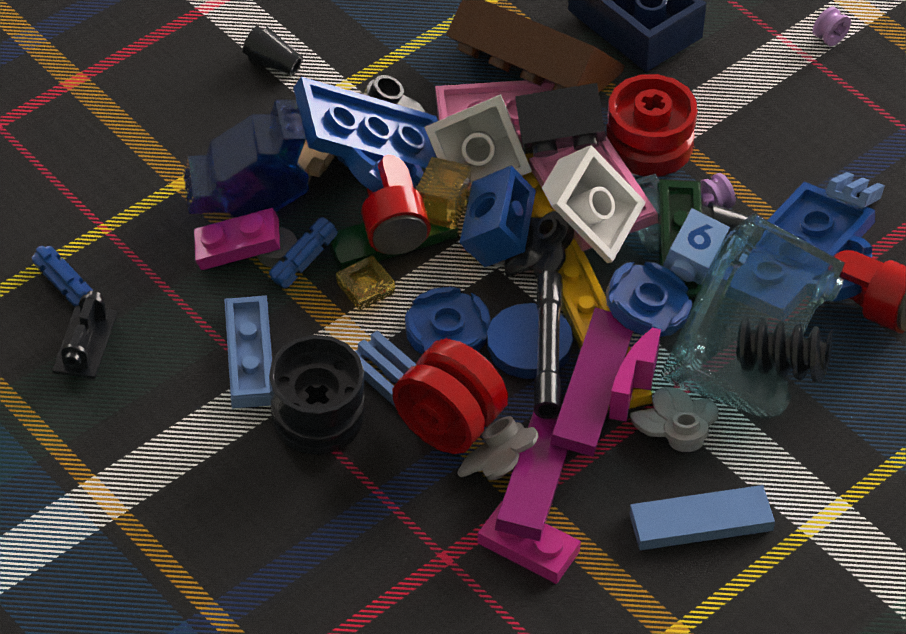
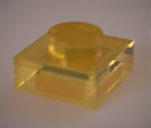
M373 255L336 272L337 284L359 311L395 294V281Z

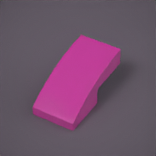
M651 328L633 345L624 358L611 390L609 419L626 422L633 388L651 390L658 359L661 329Z

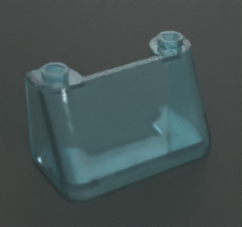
M753 213L733 228L722 243L664 365L661 378L677 387L765 420H769L776 415L780 416L791 399V393L787 391L788 381L784 377L777 376L775 364L768 375L760 374L757 363L751 372L742 370L740 360L737 361L736 356L738 333L744 315L749 316L751 329L756 330L761 318L767 319L769 332H773L778 322L783 321L786 335H791L796 323L801 324L804 335L815 309L825 300L832 302L838 295L843 284V279L839 275L845 263Z

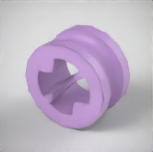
M829 7L815 21L813 35L819 39L823 38L824 43L828 46H834L847 34L851 25V19L845 14L841 15L840 10L836 7Z
M716 173L710 180L703 179L700 181L701 200L704 206H708L710 202L727 208L735 205V192L725 175Z

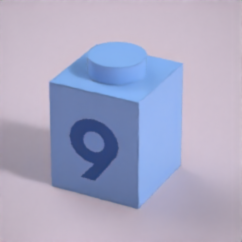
M691 208L668 252L663 266L670 269L683 281H694L701 285L730 227Z

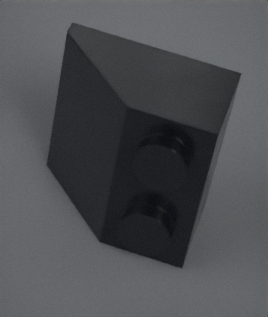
M597 83L515 96L525 154L533 153L534 157H548L558 153L557 149L574 146V150L578 151L590 145L596 148L599 146L598 142L606 141Z

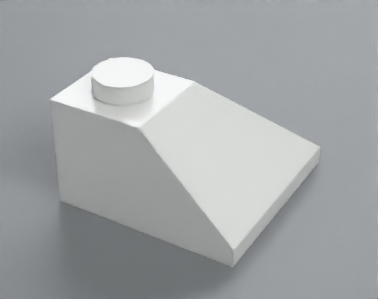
M501 94L424 127L456 203L469 198L473 181L510 165L521 176L532 172Z
M592 145L560 158L542 186L550 205L607 263L613 262L646 203Z

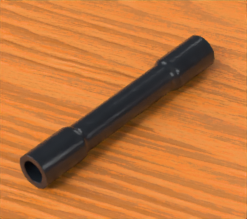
M551 270L544 271L537 277V310L539 312L537 376L534 381V413L543 419L555 418L561 410L559 346L563 277L560 273Z

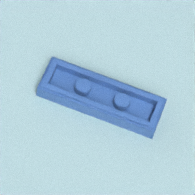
M267 295L224 299L232 409L270 406L269 374L272 352Z
M763 485L630 504L629 512L639 550L769 532L774 530L775 524Z

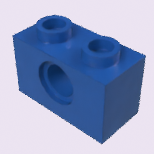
M512 165L477 179L471 185L459 243L484 267L525 252L536 190Z

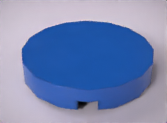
M635 262L625 263L615 270L606 289V303L613 317L625 328L640 335H644L651 328L661 329L660 337L672 335L683 327L692 308V302L686 294L688 288L684 281L674 272L652 262H645L644 266L634 265Z
M442 287L424 292L413 301V306L409 311L407 310L405 315L407 340L415 351L422 355L435 341L446 338L460 341L477 351L487 343V330L491 323L489 310L480 297L471 293V296L461 293L460 288Z
M535 303L516 304L502 310L491 320L487 330V349L495 366L508 375L523 379H533L537 376L539 311ZM561 314L559 370L568 362L573 346L571 326Z

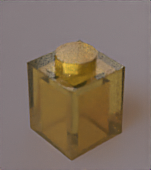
M431 157L416 189L423 198L430 223L451 229L456 228L469 199L471 166Z

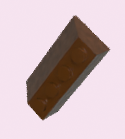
M462 0L446 36L459 43L456 50L475 59H478L480 53L490 57L487 62L488 64L508 73L511 67L522 70L520 78L540 87L545 80L554 84L552 90L597 83L598 92H600L616 79L625 68V65L590 44L485 0Z

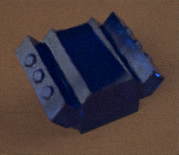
M275 100L271 114H252L210 142L207 155L188 156L183 172L188 214L229 213L234 217H240L273 208L276 212L309 191L307 185L308 173L298 163L306 136L296 100Z

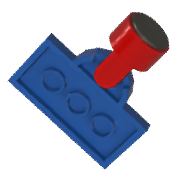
M301 76L293 89L308 148L343 157L351 173L361 184L367 187L368 198L362 205L361 214L372 248L381 253L396 255L407 253L419 247L429 236L431 226L423 198L414 188L421 180L445 186L447 184L445 175L424 128L437 122V116Z
M805 181L711 279L713 292L778 321L785 322L807 297L820 301H841L849 298L863 307L865 319L897 333L906 331V266L893 260L883 263L873 259L872 246L864 238H861L875 223V210L868 207L861 209L827 197V194H825L826 190Z

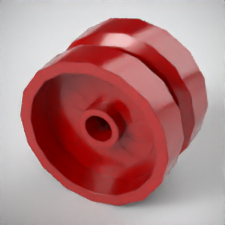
M642 74L628 78L614 88L608 101L606 137L632 174L643 177H661L678 171L688 163L694 147V129L698 113L696 98L690 89L678 80L659 74Z
M447 338L435 341L419 358L416 365L411 366L392 388L393 402L398 414L406 425L424 442L440 451L451 454L465 453L484 432V427H488L508 405L506 386L494 366L477 350L460 341Z

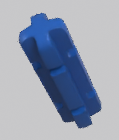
M324 217L318 218L309 228L312 232L310 234L305 232L283 256L285 258L284 262L279 260L269 271V275L275 284L283 289L288 288L297 279L295 274L297 272L301 274L324 250L321 246L323 244L328 245L337 236L338 232L335 226Z
M41 245L36 248V253L32 256L33 264L41 272L43 271V274L63 295H66L67 300L74 307L79 305L80 298L83 295H86L89 291H94L86 282H83L78 273L61 258L52 246L44 247Z

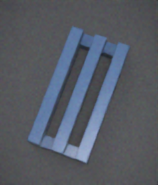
M846 172L829 180L825 192L827 197L863 209L881 199L885 185L876 183L867 188L870 180L860 178L852 182L854 174Z
M377 330L371 334L369 342L365 339L359 342L358 349L355 352L359 355L364 369V380L395 406L392 391L394 386L364 359L369 358L393 383H397L409 368L416 364Z

